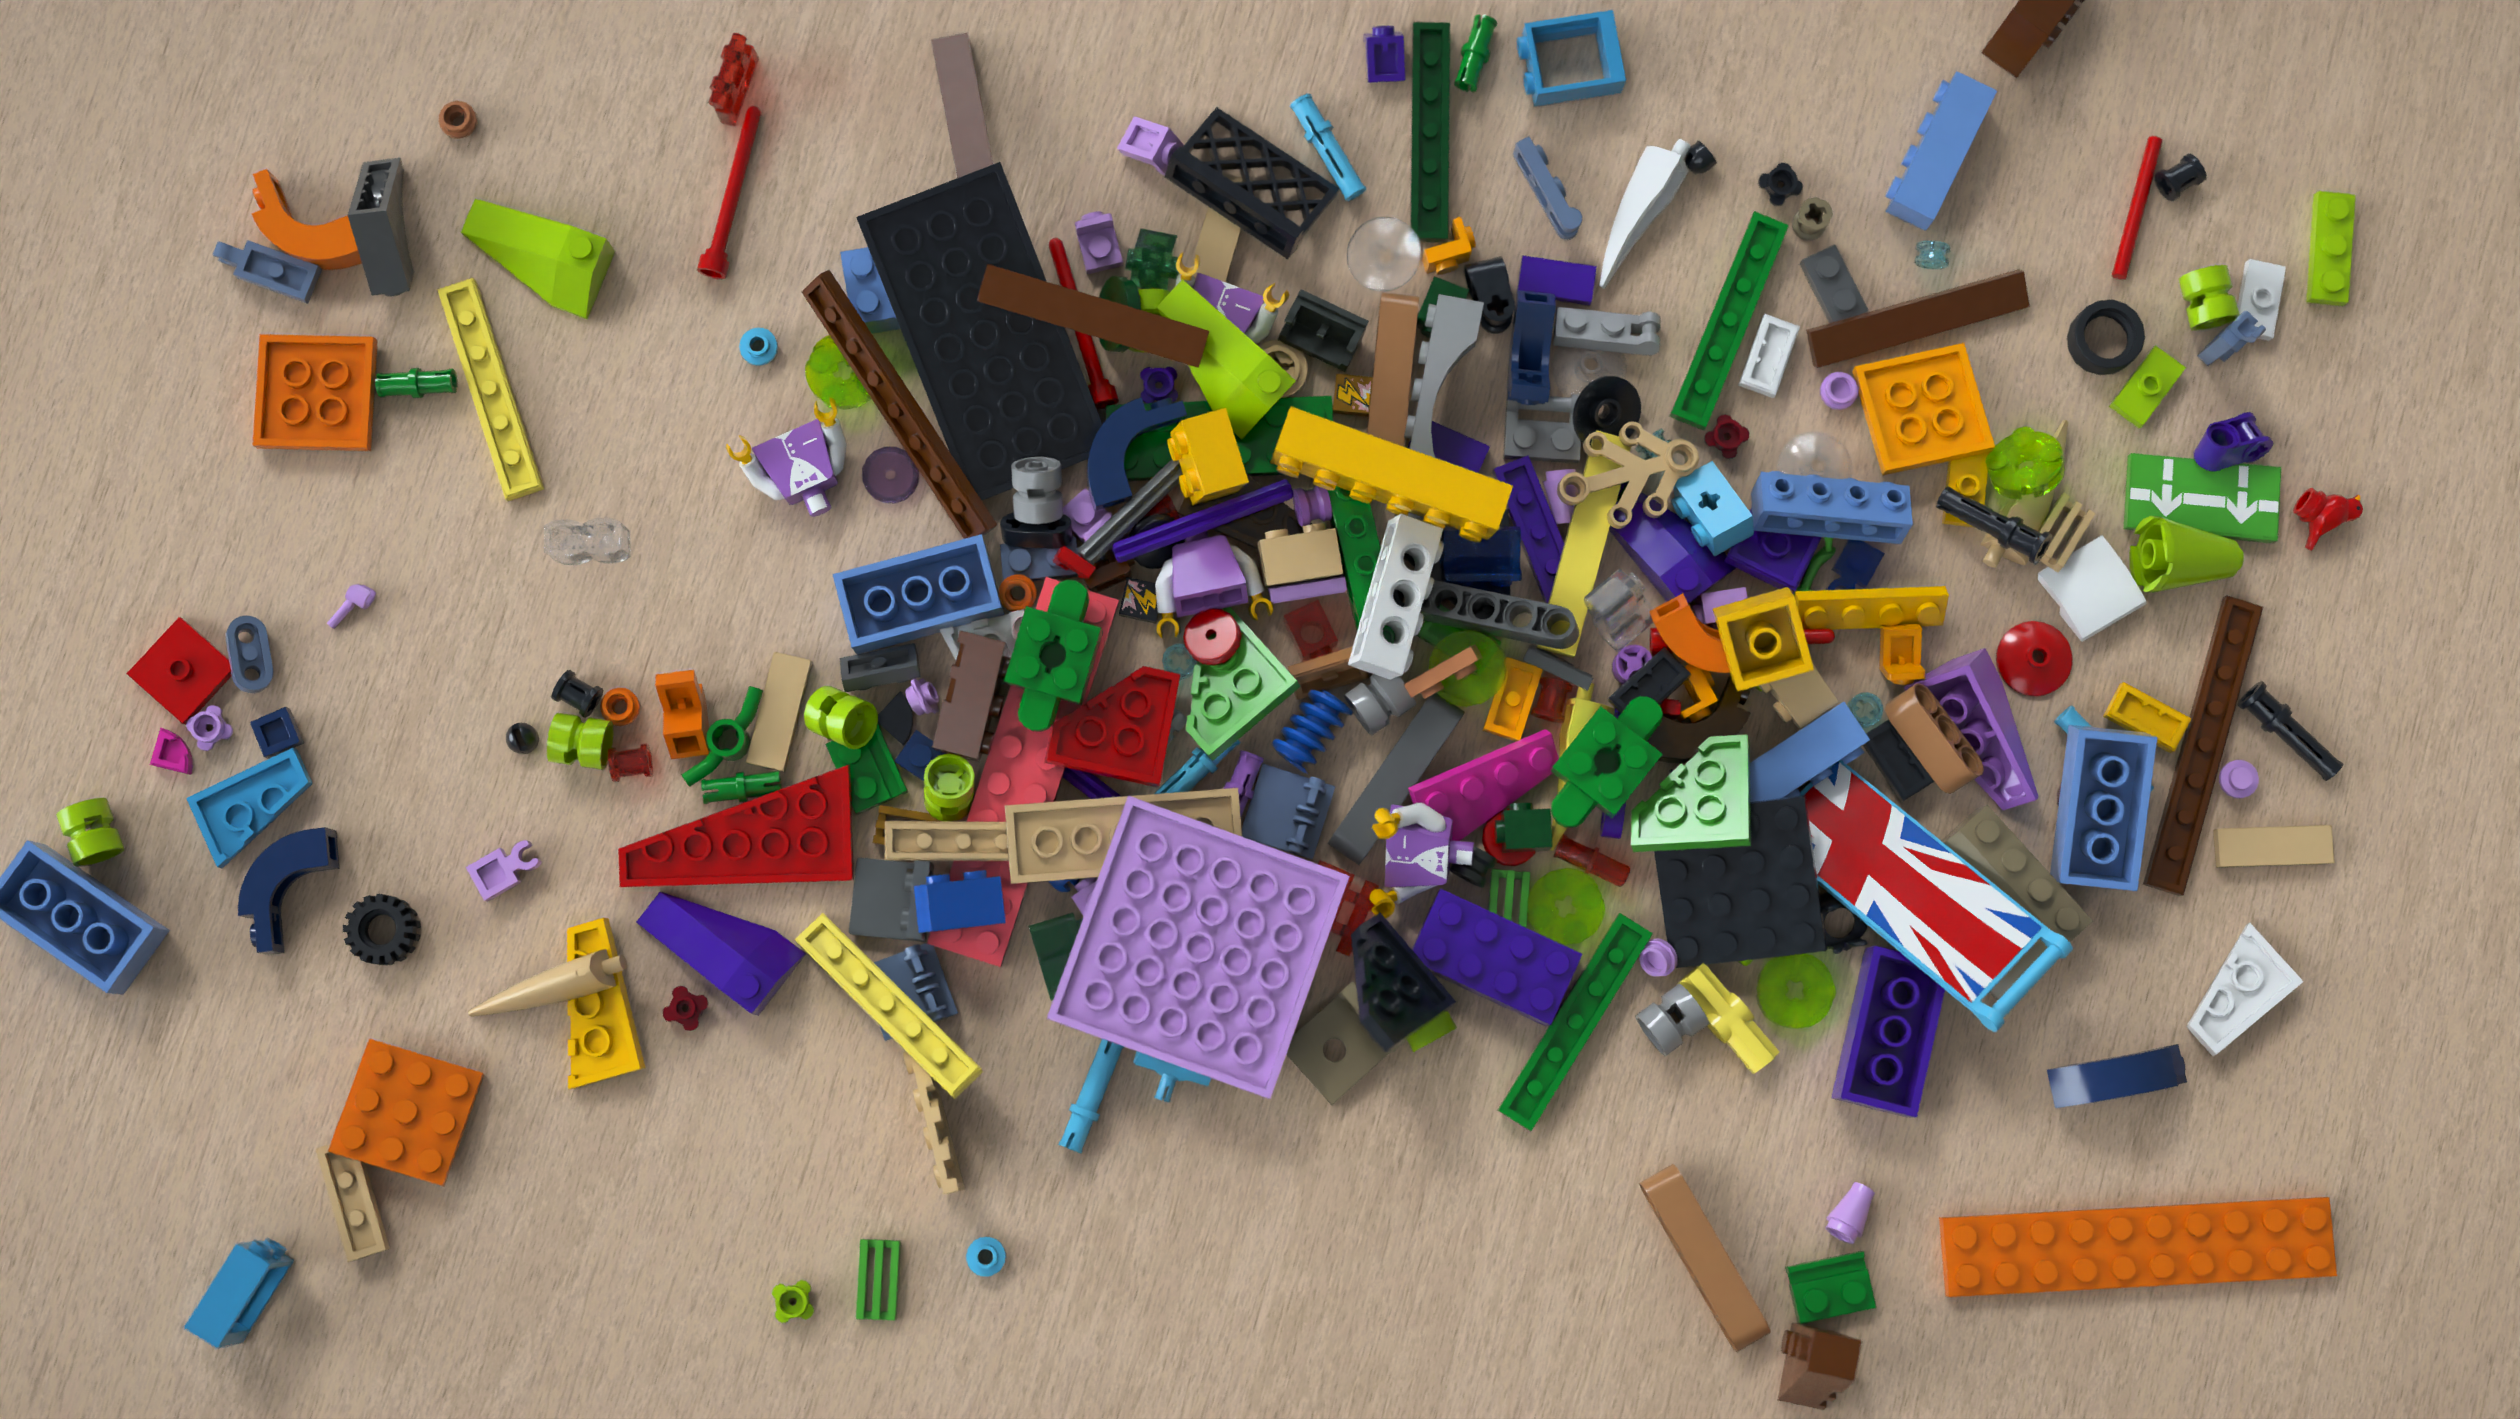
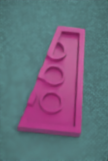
M1544 729L1413 785L1408 790L1413 804L1424 803L1442 816L1453 820L1452 840L1460 841L1552 774L1551 769L1559 757L1552 734Z

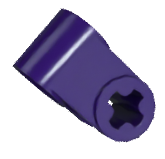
M2245 412L2234 418L2210 424L2194 451V459L2201 468L2215 472L2241 463L2256 461L2266 455L2272 449L2274 443L2270 437L2264 436L2255 424L2256 417L2254 414Z

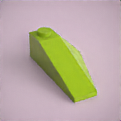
M476 198L461 230V233L496 262L500 263L552 307L584 319L589 317L615 254V250L604 237L571 225Z
M1183 279L1156 307L1162 317L1210 331L1199 368L1188 366L1207 399L1211 410L1216 411L1226 408L1233 432L1241 440L1296 382L1264 350Z

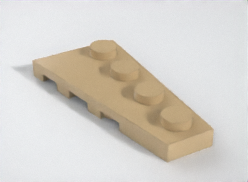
M904 1051L903 1057L908 1074L914 1073L918 1088L913 1089V1094L918 1111L924 1112L927 1127H923V1132L928 1149H933L936 1165H933L937 1185L939 1188H942L943 1195L964 1190L965 1185L938 1083Z

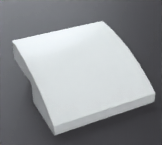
M2103 535L2072 552L2066 564L2058 573L2050 567L2038 572V581L2060 606L2059 615L2081 642L2146 605V599L2134 578Z

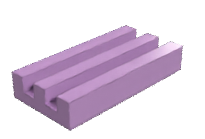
M1340 575L1268 587L1270 601L1275 604L1344 593L1347 587L1345 576Z

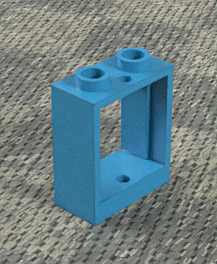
M1613 10L1525 23L1521 37H1517L1518 56L1520 60H1526L1528 71L1523 73L1524 89L1526 95H1532L1534 107L1622 93L1626 77ZM1595 34L1604 79L1544 88L1536 43Z
M266 1238L265 1241L253 1240L251 1242L236 1243L183 1328L217 1349L243 1343L295 1260L285 1255L287 1249L283 1245L269 1238Z

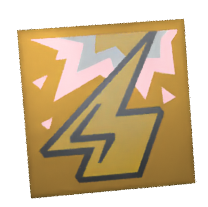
M1336 373L1333 413L1369 417L1373 377Z

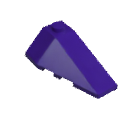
M1626 483L1621 484L1619 494L1626 485ZM1641 492L1632 509L1631 521L1621 529L1610 525L1609 531L1666 602L1683 593L1690 605L1700 594L1708 591L1736 568L1724 562L1727 556L1724 552L1714 556L1706 545L1701 547L1691 531L1692 525L1669 509L1658 518L1647 516L1643 511V502L1648 496ZM1650 500V508L1653 511H1660L1661 504L1655 500ZM1614 511L1615 520L1618 522L1626 520L1623 511Z
M661 891L636 921V923L753 1015H760L806 955L805 952L776 930Z

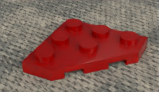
M1142 666L1070 714L1063 716L1054 722L1051 727L1044 763L1158 787L1161 781L1181 674Z

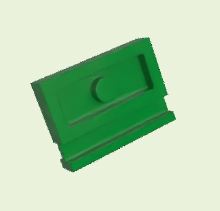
M878 723L871 740L859 749H850L835 741L825 744L836 769L850 764L851 802L857 815L886 803L901 794L908 793Z
M1864 1251L1785 1267L1790 1283L1789 1288L1797 1323L1803 1324L1876 1308L1868 1269H1866Z

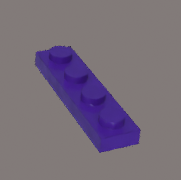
M1528 455L1496 467L1492 473L1496 480L1513 485L1506 508L1509 509L1510 518L1545 603H1548L1564 542Z

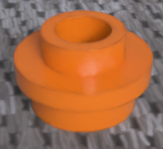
M1010 575L1004 579L999 587L998 593L1001 604L1009 611L1025 610L1026 606L1032 607L1036 601V586L1025 575ZM1013 587H1022L1025 591V597L1023 599H1015L1011 593Z
M614 688L604 695L600 709L605 720L611 721L615 726H626L637 718L640 711V703L632 691L626 688ZM619 701L627 703V710L622 714H616L615 705Z

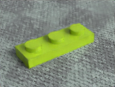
M2318 191L2313 195L2307 303L2344 306L2349 303L2356 197L2354 194Z

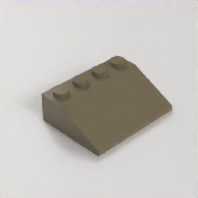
M1988 805L1976 809L1941 840L2046 927L2062 935L2069 942L2093 922ZM2039 939L1990 991L1996 1000H1999L2047 949L2044 942Z

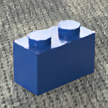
M986 870L963 873L964 880L950 881V874L927 876V884L914 886L919 933L1006 923L1001 876L987 878Z

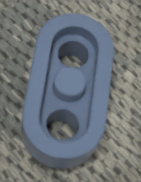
M253 616L237 617L229 624L225 636L232 680L240 690L246 693H258L268 687L273 677V665L265 625ZM241 632H248L252 635L253 641L243 643L239 640L238 635ZM247 669H254L258 672L259 678L257 680H249L245 676V671Z

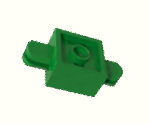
M1065 580L1055 586L1047 612L1026 606L1004 682L1008 685L1024 689L1018 709L1019 721L1031 731H1045L1053 725L1061 700L1082 706L1103 635L1102 628L1083 623L1090 598L1087 589L1075 580Z
M1645 696L1633 699L1618 718L1600 706L1554 764L1551 772L1566 783L1551 804V814L1559 825L1565 828L1580 826L1595 807L1612 819L1662 756L1660 751L1647 742L1659 727L1663 715L1660 705L1654 699Z

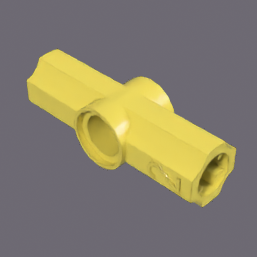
M1704 963L1694 968L1677 983V985L1681 984L1700 1005L1709 1020L1707 1027L1722 1043H1727L1752 1073H1756L1765 1067L1779 1053L1778 1049L1753 1021L1754 1016L1745 1003L1733 992L1729 993L1718 977Z

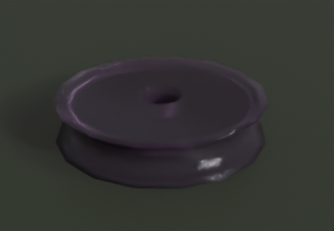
M883 447L875 450L866 459L862 468V481L867 492L875 500L885 504L899 503L908 499L915 492L919 483V470L906 450L898 447ZM888 471L896 473L893 479L886 478Z

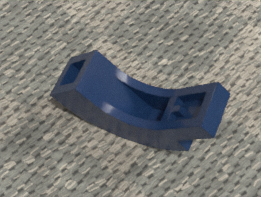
M1517 290L1509 352L1507 400L1517 401L1524 405H1537L1549 402V356L1556 308L1554 294Z
M1142 397L1124 404L1106 419L1093 440L1087 463V486L1094 511L1128 502L1133 495L1124 469L1126 450L1139 436L1177 424L1181 420L1186 419L1187 413L1183 400L1173 403L1172 398L1163 399L1150 405L1151 410L1146 411Z
M322 827L289 834L266 848L249 868L239 894L238 916L254 918V924L250 926V939L252 945L257 948V953L266 955L284 953L281 907L289 887L306 874L340 869L337 833L335 830Z
M2178 1044L2047 1070L2055 1108L2148 1093L2175 1087L2178 1084L2187 1082L2185 1061L2181 1056Z

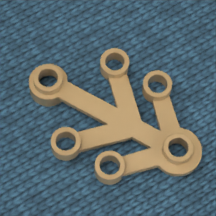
M1634 421L1627 422L1619 431L1621 443L1628 447L1639 444L1658 456L1644 460L1608 441L1604 434L1593 432L1588 435L1583 443L1585 453L1591 457L1603 456L1622 467L1587 478L1577 472L1568 473L1557 486L1558 497L1563 503L1574 506L1582 503L1589 493L1628 482L1618 504L1614 505L1607 514L1608 523L1614 528L1621 529L1631 521L1632 509L1648 477L1664 471L1655 493L1650 494L1643 502L1644 513L1651 518H1658L1667 510V500L1678 478L1690 475L1698 466L1699 454L1691 442L1676 439L1667 443L1644 431L1639 423ZM1626 429H1634L1638 435L1637 439L1631 440L1627 438L1625 434ZM1598 439L1602 444V449H1592L1589 443L1590 440ZM1679 453L1683 455L1685 464H1676L1673 461V454ZM1566 486H1575L1578 490V496H1569L1565 490ZM1650 500L1659 501L1661 510L1653 511L1649 506ZM1615 510L1624 512L1626 516L1624 522L1615 520L1613 515Z

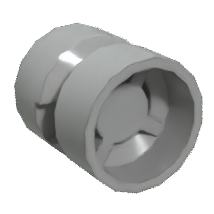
M1028 457L1013 462L1011 465L1012 486L1018 490L1013 495L1014 518L1020 522L1030 524L1049 523L1060 519L1063 516L1062 493L1056 490L1062 485L1060 461L1048 457Z
M1373 674L1370 677V685L1360 683L1344 694L1350 709L1370 735H1374L1387 726L1390 715L1400 717L1416 706L1414 697H1410L1404 686L1405 683L1400 676L1390 680Z
M1681 984L1676 985L1661 996L1662 1004L1652 1003L1635 1015L1638 1024L1646 1036L1664 1056H1667L1683 1044L1684 1035L1692 1037L1709 1025V1020L1700 1005ZM1673 1012L1681 1020L1678 1024L1670 1016Z

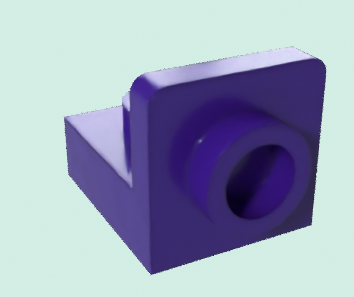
M1394 26L1372 27V33L1364 34L1367 82L1405 81L1404 35L1399 31L1394 32Z

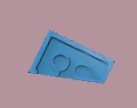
M291 748L187 797L188 804L217 868L222 869L313 783L298 750Z

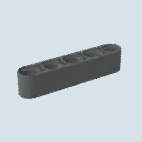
M1434 580L1429 597L1423 600L1420 611L1424 615L1423 621L1556 649L1571 647L1579 637V628L1574 615L1565 607ZM1395 589L1393 592L1394 601L1397 605L1404 607V595ZM1449 597L1458 599L1457 605L1453 610L1448 612L1439 610L1440 604L1444 599ZM1491 605L1495 607V611L1490 618H1476V613L1482 606ZM1529 613L1532 615V620L1527 626L1516 627L1513 625V621L1518 614ZM1557 621H1567L1570 623L1568 631L1562 635H1554L1550 632V629Z
M1438 693L1428 697L1337 828L1328 844L1360 865L1379 838L1372 829L1373 824L1379 823L1375 818L1376 811L1379 808H1386L1390 812L1392 804L1402 805L1409 795L1408 788L1416 785L1465 712Z

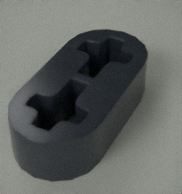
M1014 512L1005 515L1000 521L1002 540L1008 546L1058 549L1067 546L1073 540L1071 519L1064 514L1060 519L1053 522L1030 524L1016 520Z

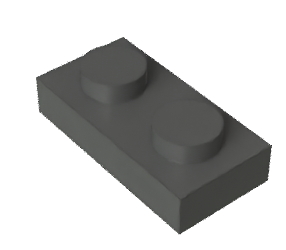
M1836 245L1801 260L1799 265L1829 323L1869 311Z
M915 643L840 658L841 679L845 692L867 690L875 686L894 682L903 683L920 677L919 659Z

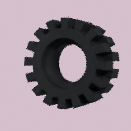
M385 894L369 895L363 897V902H356L352 906L355 910L352 913L347 912L345 916L346 919H349L348 925H343V932H346L348 936L344 938L345 944L351 946L350 952L354 956L360 957V960L367 963L393 965L395 961L401 962L405 960L407 953H413L416 949L413 946L414 942L420 940L421 935L417 934V928H421L420 921L415 919V916L418 914L415 909L409 907V903ZM379 915L390 916L396 925L395 936L384 945L375 944L368 934L369 924Z

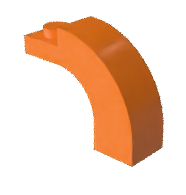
M268 169L253 174L257 185L253 189V194L261 210L251 214L260 231L278 249L294 258L316 264L325 270L344 269L362 264L348 215L322 225L299 223L292 217L279 180Z
M1683 593L1649 611L1662 639L1679 658L1706 671L1730 673L1719 631L1705 625L1696 617Z

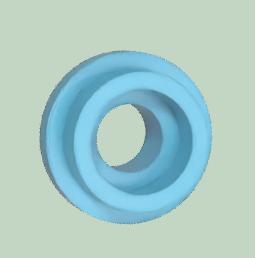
M753 328L742 336L739 349L742 357L748 363L762 366L770 363L775 358L778 351V343L769 330ZM757 340H762L765 343L761 351L752 350V344Z
M978 1238L971 1243L967 1250V1264L979 1276H992L998 1273L1005 1264V1249L995 1238ZM988 1249L992 1252L993 1260L990 1264L980 1262L978 1256L981 1250Z

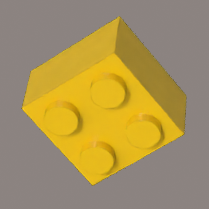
M1226 408L1181 420L1170 432L1171 438L1167 440L1169 452L1173 461L1179 460L1183 475L1179 476L1180 487L1184 497H1190L1192 505L1234 494L1249 482Z
M1789 587L1712 608L1731 678L1737 691L1814 670L1795 597Z

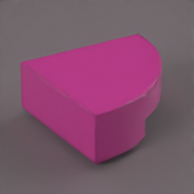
M160 728L150 765L191 775L193 760L189 747L174 732Z

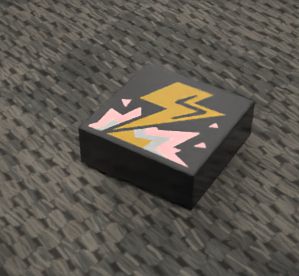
M1127 577L1119 616L1156 624L1159 613L1157 612L1155 583Z

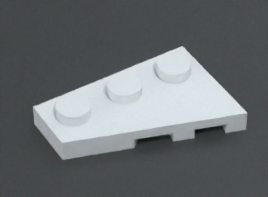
M2248 923L2186 1027L2212 1056H2215L2304 981L2255 927Z

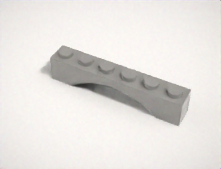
M1439 294L1437 304H1429L1425 326L1432 328L1430 342L1422 341L1418 363L1424 364L1425 369L1423 379L1415 378L1411 401L1418 402L1416 416L1408 415L1404 438L1411 439L1410 449L1435 458L1431 434L1435 400L1450 371L1463 356L1475 347L1484 302ZM1410 512L1408 514L1409 517L1423 521L1424 517Z

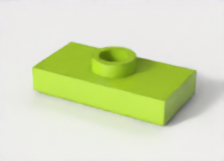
M2155 345L2109 407L2137 428H2141L2186 367Z

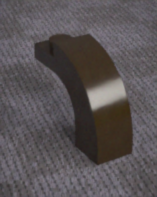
M1729 674L1717 706L1707 719L1687 724L1662 716L1659 727L1647 741L1662 753L1658 761L1686 763L1699 751L1698 747L1708 737L1737 735L1751 712L1739 708L1737 705L1738 703L1742 705L1746 703L1752 688L1737 691L1731 674Z

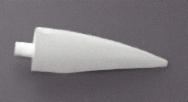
M1678 139L1671 151L1655 146H1647L1621 200L1611 229L1604 256L1600 287L1605 289L1634 244L1653 220L1672 201L1689 171L1684 158L1691 145L1686 141Z

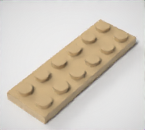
M1238 788L1131 796L1242 837ZM1128 796L1006 805L1005 818L1010 883L1020 884L1099 877Z

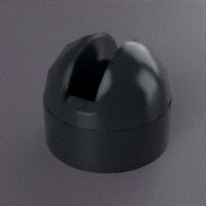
M1699 140L1690 147L1684 158L1687 168L1695 174L1705 173L1717 164L1715 157Z
M516 723L506 733L508 747L518 754L532 752L539 742L538 732L527 723ZM520 729L526 744L520 747L515 731Z

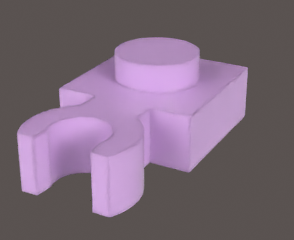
M530 841L518 842L508 856L504 849L498 848L466 867L484 901L488 902L520 884L521 880L517 875L518 871H532L542 864V861L537 857L529 862L523 861V851L533 846Z

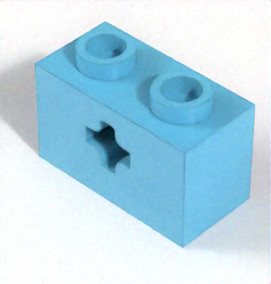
M1713 461L1694 470L1690 475L1677 480L1674 486V498L1671 499L1673 508L1681 519L1687 518L1691 523L1693 536L1701 547L1706 545L1712 554L1716 556L1754 535L1753 515Z

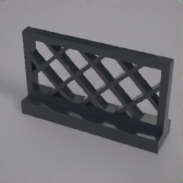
M1218 107L1214 109L1183 147L1179 146L1171 155L1164 176L1286 259H1289L1294 253L1300 240L1336 197L1340 189ZM1217 122L1230 131L1231 138H1214L1211 128ZM1234 147L1237 160L1219 161L1216 148ZM1242 147H1255L1261 152L1262 158L1245 159ZM1193 149H1209L1212 161L1203 162L1192 155L1191 152ZM1284 166L1291 171L1293 179L1275 180L1272 167ZM1265 168L1268 180L1250 181L1247 169ZM1239 169L1242 182L1231 181L1223 175L1222 170ZM1303 187H1315L1323 192L1325 196L1318 200H1306ZM1295 188L1298 201L1281 202L1278 189ZM1270 190L1273 202L1264 203L1254 196L1253 191ZM1301 210L1304 222L1300 226L1285 217L1284 211Z

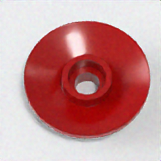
M2028 621L2012 627L2004 634L1997 647L1996 664L2001 678L2011 689L2026 696H2044L2054 692L2065 683L2072 669V651L2067 639L2058 629L2044 622ZM2034 650L2042 652L2044 656L2042 663H2037L2033 660L2032 653Z

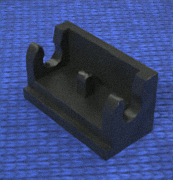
M1300 289L1284 322L1286 323L1279 334L1278 341L1346 372L1362 342L1369 321Z

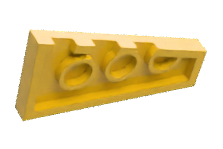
M600 918L567 928V962L605 949L609 958L618 956L609 918ZM622 971L613 974L616 983L615 987L584 997L567 1000V1016H570L571 1039H568V1056H571V1075H568V1089H575L646 1068Z

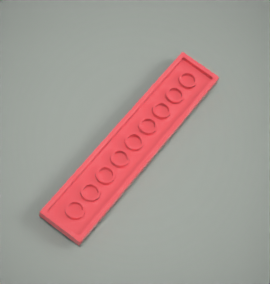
M1049 577L1045 578L1036 609L1047 612L1053 590L1061 581ZM1089 590L1087 591L1090 601L1083 623L1102 628L1103 635L1082 705L1088 701L1120 602L1118 599ZM1010 685L991 750L987 756L966 822H1006V805L1055 802L1066 767L1044 763L1051 727L1048 730L1036 732L1029 730L1019 721L1018 709L1024 692L1022 688ZM1061 700L1054 722L1081 707V705ZM953 861L949 873L950 881L964 880L963 873L986 870L987 878L1001 876L1006 923L930 932L927 944L1002 967L1028 883H1010L1009 861Z

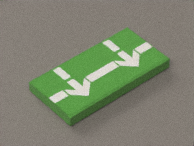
M2131 453L2127 456L2123 529L2135 530L2144 518L2159 516L2232 540L2275 543L2278 541L2281 467L2241 463L2212 472L2201 468L2195 459Z

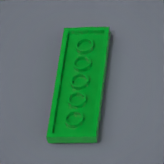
M1332 396L1280 398L1242 440L1234 433L1247 474L1249 476L1284 475L1276 470L1278 465L1270 462L1290 406L1333 421ZM1208 401L1183 402L1187 413L1186 419L1212 412ZM1152 403L1144 404L1146 411L1151 410L1150 405ZM1124 404L1106 405V419ZM1179 423L1147 432L1130 444L1124 456V469L1128 481L1151 480L1172 460L1167 440L1171 438L1170 432Z

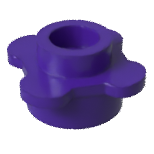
M1146 367L1141 371L1140 378L1144 381V390L1141 392V397L1144 403H1153L1154 401L1172 398L1173 402L1177 400L1178 393L1174 389L1177 371L1174 368L1152 369L1151 367ZM1158 382H1161L1163 384L1162 388L1160 389L1156 388L1155 386Z

